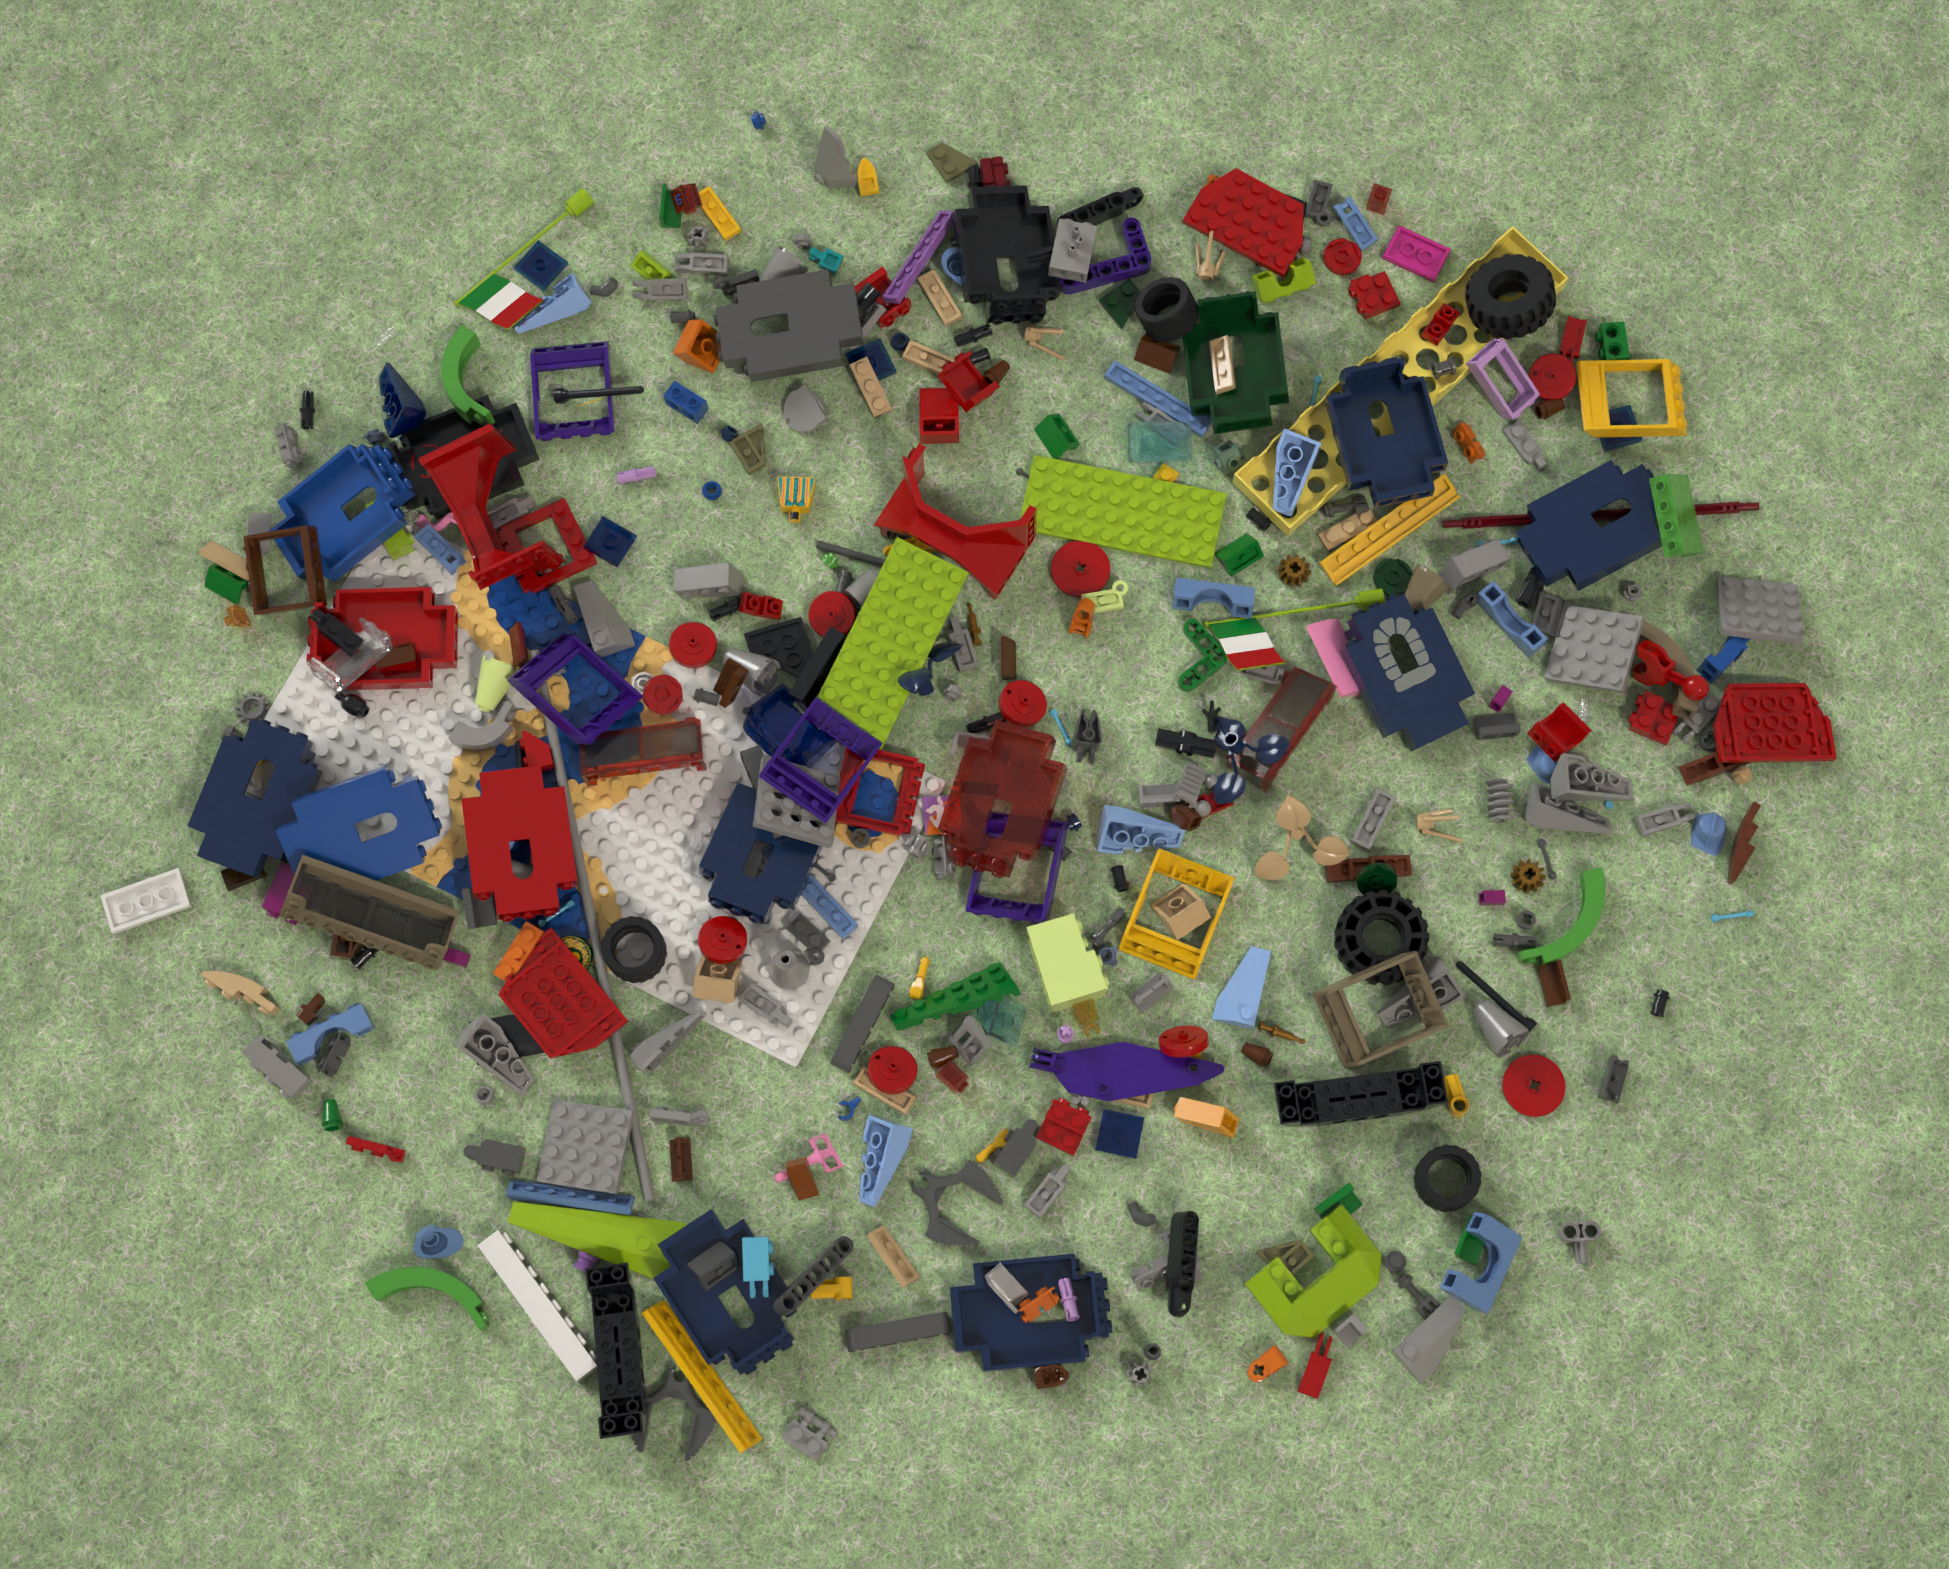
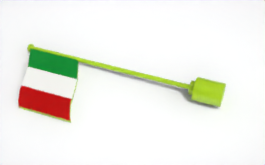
M581 188L564 202L566 205L564 207L565 212L461 298L457 301L454 300V305L457 307L462 305L469 308L493 324L509 330L541 304L544 299L527 293L513 282L495 274L568 214L571 217L573 215L578 217L593 205L594 201L588 192Z
M1382 588L1360 591L1353 601L1253 615L1251 619L1239 617L1207 622L1206 620L1204 627L1210 628L1219 640L1228 661L1237 671L1285 664V661L1275 651L1267 632L1257 619L1354 604L1356 608L1368 611L1370 610L1368 606L1378 601L1380 604L1385 603L1384 592Z

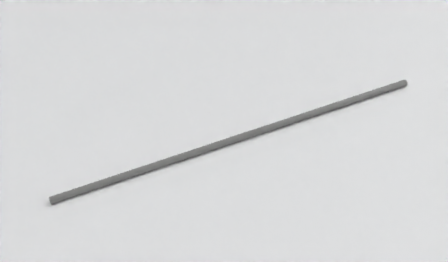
M533 650V651H531V657H532V659H533L537 654H539V653L541 652V650ZM545 682L538 688L539 695L552 706L548 684ZM544 715L558 787L565 786L575 868L599 984L614 1003L606 962L601 952L602 942L557 727ZM619 1029L611 1036L625 1109L635 1112L631 1137L645 1202L655 1200Z

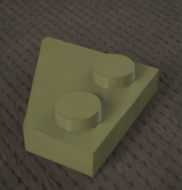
M943 142L926 151L927 156L946 184L968 172V168L971 165L978 166L974 159Z
M762 423L729 441L730 446L748 475L766 466L764 428Z
M1301 1239L1256 1252L1266 1265L1275 1257H1279L1292 1275L1315 1256Z

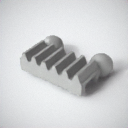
M1188 762L1183 769L1173 800L1177 802L1180 798L1188 802V808H1194L1200 816L1204 817L1211 812V805L1205 800L1197 801L1201 785L1204 782V786L1207 789L1213 790L1218 776L1215 774L1206 775L1207 770Z

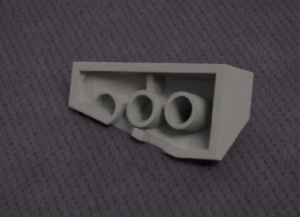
M828 125L823 129L814 164V177L820 185L824 184L828 188H855L858 186L857 177L849 169L852 165L844 155L846 153L841 138Z
M593 580L573 586L594 652L600 658L635 646L629 626Z
M1561 754L1550 779L1552 799L1568 801L1633 800L1631 780L1613 771L1608 772L1600 768L1601 765L1586 761V758L1581 755Z
M1533 782L1524 811L1526 822L1531 826L1552 830L1610 834L1612 831L1610 822L1605 817L1588 808H1584L1582 811L1574 803L1575 801L1552 799L1551 788Z
M1439 956L1423 966L1441 1009L1451 1006L1466 996ZM1406 983L1377 1011V1014L1387 1028L1409 1021L1413 1014L1419 1013Z
M700 1009L647 1038L642 1043L638 1042L631 1049L632 1053L629 1057L643 1072L651 1075L700 1023L707 1013Z
M485 1014L480 1015L463 1029L453 1042V1045L522 1096L534 1081V1077L503 1033L502 1028Z
M1451 1295L1391 1352L1420 1385L1436 1371L1466 1312V1309Z

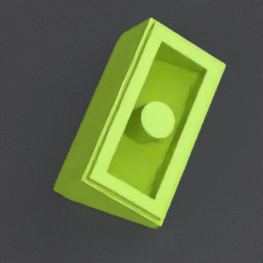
M640 250L631 264V267L646 280L669 279L674 274L647 251Z

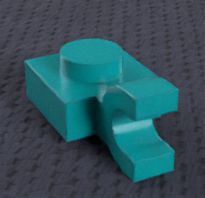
M811 247L808 253L810 255L808 259L819 262V268L823 270L828 269L834 275H836L844 259L843 255L827 248L823 253Z

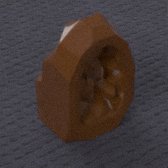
M1180 803L1171 806L1169 815L1178 827L1186 831H1192L1200 826L1203 817L1194 808L1190 809L1188 808L1189 805H1182Z
M1061 1365L1034 1367L1037 1390L1062 1386L1069 1379L1068 1371Z

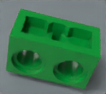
M1624 321L1601 323L1598 331L1595 332L1596 342L1600 344V349H1598L1599 360H1629L1630 354ZM1607 333L1612 334L1614 337H1608ZM1609 351H1613V352H1615L1617 355H1616V356L1611 355V354L1609 353Z

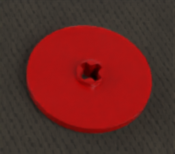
M1079 540L1072 541L1063 545L1055 553L1051 563L1052 579L1063 593L1081 598V594L1099 592L1104 588L1110 576V562L1106 553L1098 545ZM1077 565L1085 566L1083 573L1080 570L1076 571Z
M1525 1055L1519 1057L1508 1066L1503 1076L1502 1089L1506 1101L1515 1111L1528 1117H1542L1553 1112L1561 1104L1565 1095L1566 1084L1560 1068L1553 1061L1540 1055ZM1531 1081L1539 1083L1538 1091H1535L1534 1088H1529Z

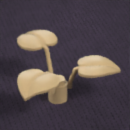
M1287 795L1276 813L1277 824L1284 829H1288L1283 855L1281 856L1277 851L1265 853L1256 864L1255 876L1267 880H1279L1287 875L1290 865L1285 858L1291 838L1298 840L1305 836L1311 846L1316 849L1313 853L1314 860L1321 865L1331 866L1342 862L1349 856L1350 850L1336 836L1322 838L1317 846L1308 835V831L1304 829V826L1308 825L1311 819L1308 808L1295 797Z

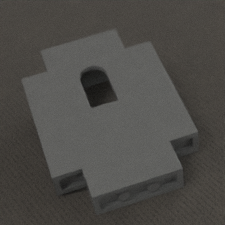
M828 269L736 285L737 293H734L736 304L716 307L717 315H713L715 326L719 328V332L716 333L717 343L721 344V350L718 351L720 362H724L726 368H735L737 374L745 373L746 376L750 377L751 382L844 366L841 348L864 344L854 283L832 286ZM782 315L788 316L790 331L756 336L751 332V325L756 320Z

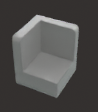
M1353 1313L1333 1332L1346 1347H1349L1368 1328Z

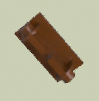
M676 1137L675 1140H669L672 1182L693 1180L690 1138Z

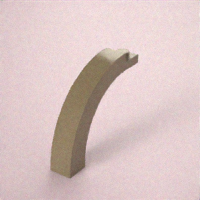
M1644 621L1638 643L1649 640L1662 646L1669 658L1676 662V672L1686 677L1695 675L1689 659L1678 644L1666 633ZM1671 681L1674 693L1672 714L1692 720L1697 712L1699 700L1693 701L1688 699L1684 695L1682 687Z

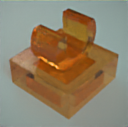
M231 605L227 608L229 616L223 619L226 626L231 624L232 628L235 626L246 628L251 625L243 607Z

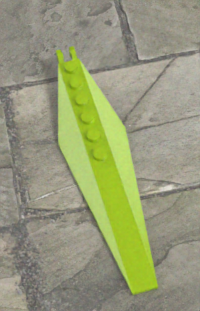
M513 1202L508 1218V1223L613 1264L628 1262L631 1271L652 1279L671 1266L657 1244L688 1225L678 1221Z

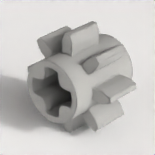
M701 224L696 227L691 226V233H687L689 245H695L697 250L699 247L707 248L706 243L711 241L709 229L706 228L704 230Z
M921 834L909 837L905 843L909 847L907 853L917 859H920L921 856H927L931 850V847L928 846L930 840Z
M1134 1362L1135 1369H1128V1372L1132 1374L1128 1382L1134 1380L1136 1382L1135 1388L1139 1384H1143L1146 1388V1380L1153 1381V1378L1149 1376L1153 1369L1147 1370L1145 1368L1146 1362L1142 1366H1138ZM1142 1369L1146 1378H1142L1139 1381L1135 1372H1139Z

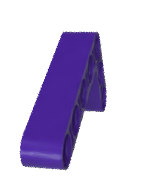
M1131 217L1127 218L1123 223L1122 234L1129 255L1090 265L1088 277L1091 279L1087 280L1086 283L1060 278L1061 292L1067 295L1147 274L1151 268V255L1140 222L1136 218ZM1134 228L1135 231H1128L1127 229ZM1133 245H1140L1141 247L1134 248ZM1142 261H1143V262H1145V263H1147V264H1145V265H1140L1138 262H1142ZM1125 266V267H1127L1128 269H1127V270H1121L1120 267ZM1106 271V272H1109L1110 274H1108V275H1103L1102 272ZM1066 281H1070V282H1072L1073 284H1071V285H1066L1065 282H1066Z

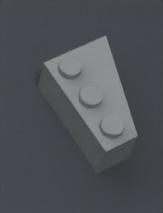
M1499 539L1492 542L1487 540L1477 548L1473 546L1464 551L1463 554L1455 553L1450 556L1449 562L1438 575L1445 579L1443 584L1447 585L1449 583L1451 585L1449 590L1446 591L1450 595L1454 593L1453 591L1459 585L1463 584L1465 587L1470 584L1469 581L1478 577L1481 579L1502 568L1510 560V557Z
M730 563L674 569L673 592L682 599H692L693 597H741V593L744 592V574Z
M260 1034L242 1052L251 1061L249 1064L257 1072L261 1070L266 1075L264 1078L272 1086L276 1084L281 1088L279 1092L286 1099L291 1097L296 1100L313 1082Z

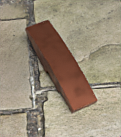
M1716 751L1682 765L1678 769L1686 786L1734 770L1738 766H1745L1753 762L1718 763Z
M1755 801L1749 806L1740 823L1733 843L1727 882L1730 885L1736 881L1756 848L1749 844L1758 828L1756 824L1752 823V820L1761 807Z
M1410 855L1348 858L1335 865H1325L1326 883L1356 881L1357 874L1363 867L1377 862L1392 866L1396 871L1397 877L1411 876Z

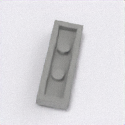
M1379 788L1377 789L1351 843L1367 851L1370 850L1396 799L1395 796Z

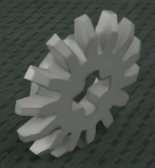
M249 691V697L244 693L242 695L244 700H237L241 704L240 706H235V709L240 710V712L236 713V716L242 715V718L239 720L240 722L247 719L246 725H249L252 719L257 720L262 716H266L265 711H269L271 707H266L270 701L264 702L267 697L265 694L260 698V692L257 691L256 696H253V692ZM252 703L259 707L254 714L247 710Z

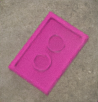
M1399 225L1382 259L1431 282H1435L1451 249Z

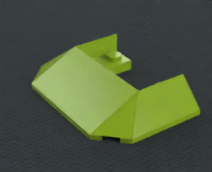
M1342 1204L1338 1205L1309 1229L1310 1233L1335 1264L1307 1288H1302L1279 1257H1275L1244 1283L1285 1335L1315 1338L1379 1284L1381 1253Z

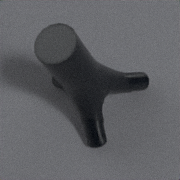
M1213 700L1210 701L1209 712L1205 709L1202 710L1207 717L1208 733L1216 732V717L1221 710L1218 707L1214 711Z

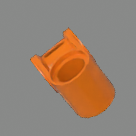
M1084 598L1079 601L1070 625V634L1074 632L1089 638L1095 612V603L1092 600Z
M1274 1345L1249 1366L1247 1375L1251 1381L1261 1382L1289 1362L1277 1345ZM1254 1367H1256L1257 1369L1261 1368L1263 1370L1261 1372V1376L1259 1374H1253L1255 1370Z

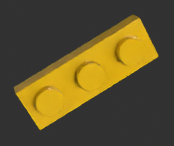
M710 186L693 195L695 201L725 242L741 232L739 225Z

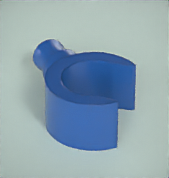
M857 1096L850 1102L842 1101L838 1103L851 1109L848 1116H837L838 1119L841 1121L850 1120L854 1115V1108L862 1100Z

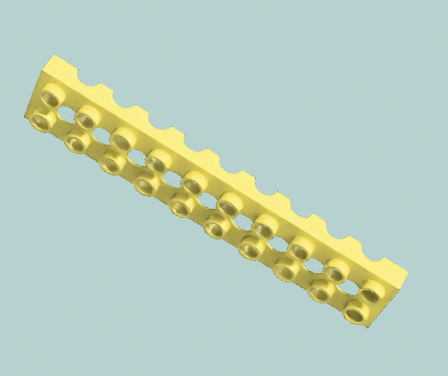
M1512 226L1494 242L1480 259L1476 258L1466 267L1465 271L1453 283L1449 282L1439 291L1429 305L1425 308L1421 307L1411 316L1410 320L1398 332L1394 331L1383 341L1374 354L1370 357L1366 356L1356 366L1361 367L1369 362L1380 363L1395 355L1404 356L1407 359V364L1403 369L1404 375L1407 377L1424 376L1425 381H1429L1434 385L1435 390L1429 393L1433 407L1471 373L1466 363L1489 343H1479L1474 338V334L1481 331L1472 324L1465 299L1466 285L1471 280L1472 274L1478 271L1482 264L1490 262L1495 257L1500 258L1507 254H1510V256L1522 254L1525 257H1533L1537 262H1542L1550 270L1554 280L1556 295L1565 288L1569 278ZM1519 292L1515 296L1502 295L1497 300L1502 302L1514 301L1525 293ZM1443 303L1449 306H1456L1462 311V315L1453 324L1463 327L1466 331V340L1460 345H1451L1443 338L1439 345L1436 346L1431 342L1423 341L1419 336V333L1424 331ZM1488 334V336H1489V338H1490V341H1491L1492 339H1497V338L1491 337V335ZM1430 349L1437 353L1439 362L1446 361L1447 358L1455 356L1462 361V366L1456 368L1454 375L1447 374L1440 376L1439 379H1435L1432 370L1422 369L1417 364L1416 356L1421 350ZM1339 381L1327 391L1320 402L1305 410L1288 429L1310 438L1308 435L1310 430H1321L1324 438L1318 442L1322 443L1320 449L1328 456V463L1324 468L1318 470L1311 469L1294 509L1296 512L1294 517L1285 518L1279 512L1273 510L1276 449L1282 432L1271 441L1269 446L1259 456L1251 458L1234 474L1232 483L1287 537L1347 484L1343 467L1336 463L1339 452L1325 405L1327 396L1335 392L1342 393ZM1381 402L1384 407L1382 416L1378 419H1371L1374 431L1378 433L1379 437L1394 434L1387 406L1383 402ZM1256 479H1263L1267 482L1268 488L1264 491H1257L1253 488L1252 482ZM1314 480L1319 481L1323 484L1324 490L1314 493L1309 490L1307 484Z

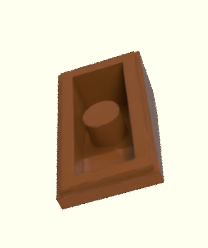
M807 1156L786 1162V1170L799 1201L818 1196L819 1192Z

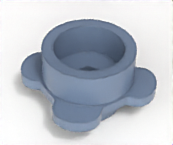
M379 429L368 431V435L363 437L367 439L368 444L382 442V436L385 434L379 432Z
M1100 946L1098 954L1101 956L1103 966L1105 964L1112 967L1116 966L1118 963L1116 960L1118 948L1115 946L1111 948Z

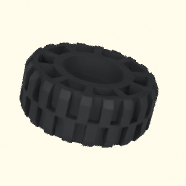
M1507 254L1500 258L1495 257L1491 259L1490 262L1482 264L1479 270L1472 274L1471 280L1466 285L1465 299L1472 324L1480 329L1482 333L1489 334L1497 339L1522 338L1529 333L1536 332L1539 327L1546 324L1547 319L1552 316L1556 306V292L1550 270L1542 262H1537L1535 258L1525 257L1522 254L1511 256ZM1509 292L1525 293L1514 301L1502 302L1497 300L1500 296Z
M1379 890L1376 893L1369 891L1363 896L1354 898L1344 908L1335 927L1334 946L1338 951L1339 961L1346 965L1345 969L1349 973L1353 972L1356 974L1399 954L1417 951L1422 962L1427 953V945L1430 938L1427 932L1428 923L1426 919L1422 918L1423 912L1420 908H1415L1412 905L1413 901L1407 897L1405 900L1400 897L1401 894L1398 892L1390 894L1387 893V890ZM1384 920L1396 927L1400 934L1401 942L1399 948L1394 953L1379 955L1367 948L1363 941L1362 933L1369 922ZM1395 965L1365 980L1369 981V984L1372 985L1377 983L1391 985L1392 982L1396 981L1398 983L1404 980L1399 965Z

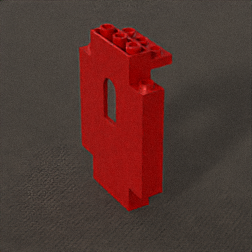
M432 587L336 590V596H333L332 599L333 609H327L323 602L314 603V609H311V614L316 609H319L325 615L329 613L354 633L386 632L385 648L412 642L416 643L415 661L377 668L374 659H372L364 666L363 670L357 671L346 681L339 677L338 670L349 663L350 658L358 656L363 651H355L350 657L320 634L319 629L316 627L317 623L310 619L311 616H308V626L311 629L310 635L307 636V644L310 647V654H307L306 657L307 665L313 672H331L330 683L333 684L337 691L433 688V669L457 668L459 611L455 605L435 606V592Z
M541 765L479 773L482 796L461 799L473 898L483 901L494 896L497 920L502 919L503 922L513 921L517 917L531 919L535 915L543 914V916L556 915V912H560L557 888L569 890L573 886H577L565 786L544 789ZM530 839L533 873L526 879H519L512 871L509 842Z

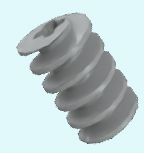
M1497 778L1487 781L1489 786L1487 793L1490 794L1487 797L1488 802H1490L1488 809L1491 810L1488 812V816L1491 818L1488 822L1504 823L1514 819V816L1508 815L1509 812L1514 811V808L1508 807L1514 801L1508 799V797L1513 796V792H1509L1507 789L1512 788L1513 785L1508 784L1507 779Z

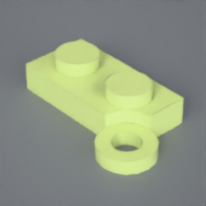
M1119 580L1113 584L1112 589L1081 594V599L1088 598L1095 603L1094 614L1124 609L1122 596L1127 594L1128 585L1126 582ZM1119 585L1124 587V590L1121 592L1116 589Z

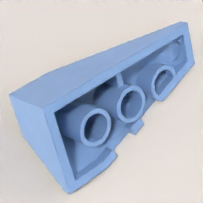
M571 273L553 288L555 290L553 295L544 296L542 298L544 301L538 305V309H533L514 325L518 334L575 315L580 311L583 312L590 306V303H592L591 299L574 273Z
M1285 428L1276 449L1273 510L1292 517L1322 443Z
M1104 805L1099 821L1096 850L1097 852L1117 855L1123 854V850L1135 849V852H1142L1143 847L1153 846L1155 850H1158V848H1177L1181 846L1185 830L1177 825L1126 808Z
M1253 946L1250 947L1218 997L1212 1020L1250 1030L1253 1029L1271 951Z
M868 1115L863 1134V1142H867V1155H862V1162H865L866 1172L861 1175L860 1202L876 1207L908 1148L913 1128Z

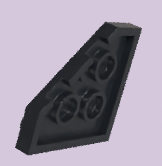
M802 617L744 634L749 652L775 659L779 662L780 670L796 678L800 676L813 655Z

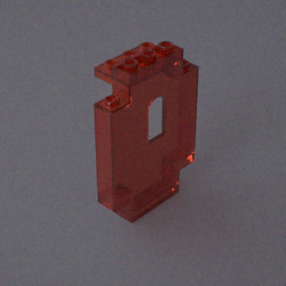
M996 720L988 742L969 737L938 829L943 833L942 835L949 838L947 842L951 848L949 857L954 861V865L965 868V865L971 866L974 871L984 873V871L992 872V876L1003 879L1004 876L1010 878L1017 855H1019L1018 858L1025 861H1030V859L1037 860L1068 770L1064 763L1050 760L1056 744L1053 735ZM995 799L1013 803L1003 834L998 838L988 837L985 833V828Z

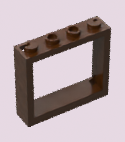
M301 526L243 536L247 559L246 569L249 574V589L252 597L251 606H253L254 615H270L314 608L315 602H323L325 606L327 605L317 526ZM301 535L309 601L269 608L260 542Z

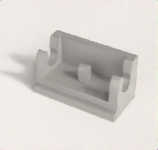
M249 512L248 535L269 532L271 530V513ZM270 540L260 542L262 555H268V552H270Z
M1179 783L1151 786L1138 785L1139 808L1167 807L1180 803V798L1177 802L1173 800Z

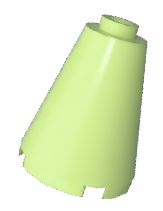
M483 655L475 704L479 705L477 709L489 713L490 709L493 711L496 709L511 687L507 679L515 674L519 668L513 671V666L493 658L487 661V656Z

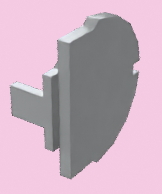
M804 384L787 396L783 414L786 421L790 420L787 424L792 429L799 432H811L827 420L823 413L826 411L825 408L827 406L823 399L817 396L815 391L811 392L807 384Z

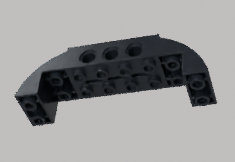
M1441 1061L1421 1063L1417 1068L1298 1084H1295V1080L1274 1083L1280 1125L1288 1127L1324 1126L1400 1116L1448 1103Z
M627 1262L585 1268L587 1290L592 1300L601 1417H598L600 1439L644 1433L646 1428L647 1399L639 1316L629 1264Z

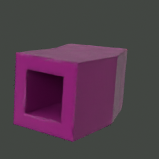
M1502 685L1488 707L1500 713L1513 691Z
M1484 890L1478 893L1480 906L1504 905L1506 903L1505 890Z
M448 948L443 960L447 963L467 968L471 955Z

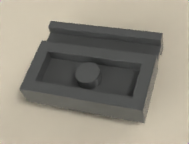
M1541 592L1531 624H1535L1546 636L1559 637L1569 600H1563L1560 597Z

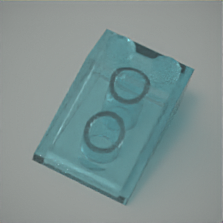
M1191 422L1129 423V463L1192 461Z

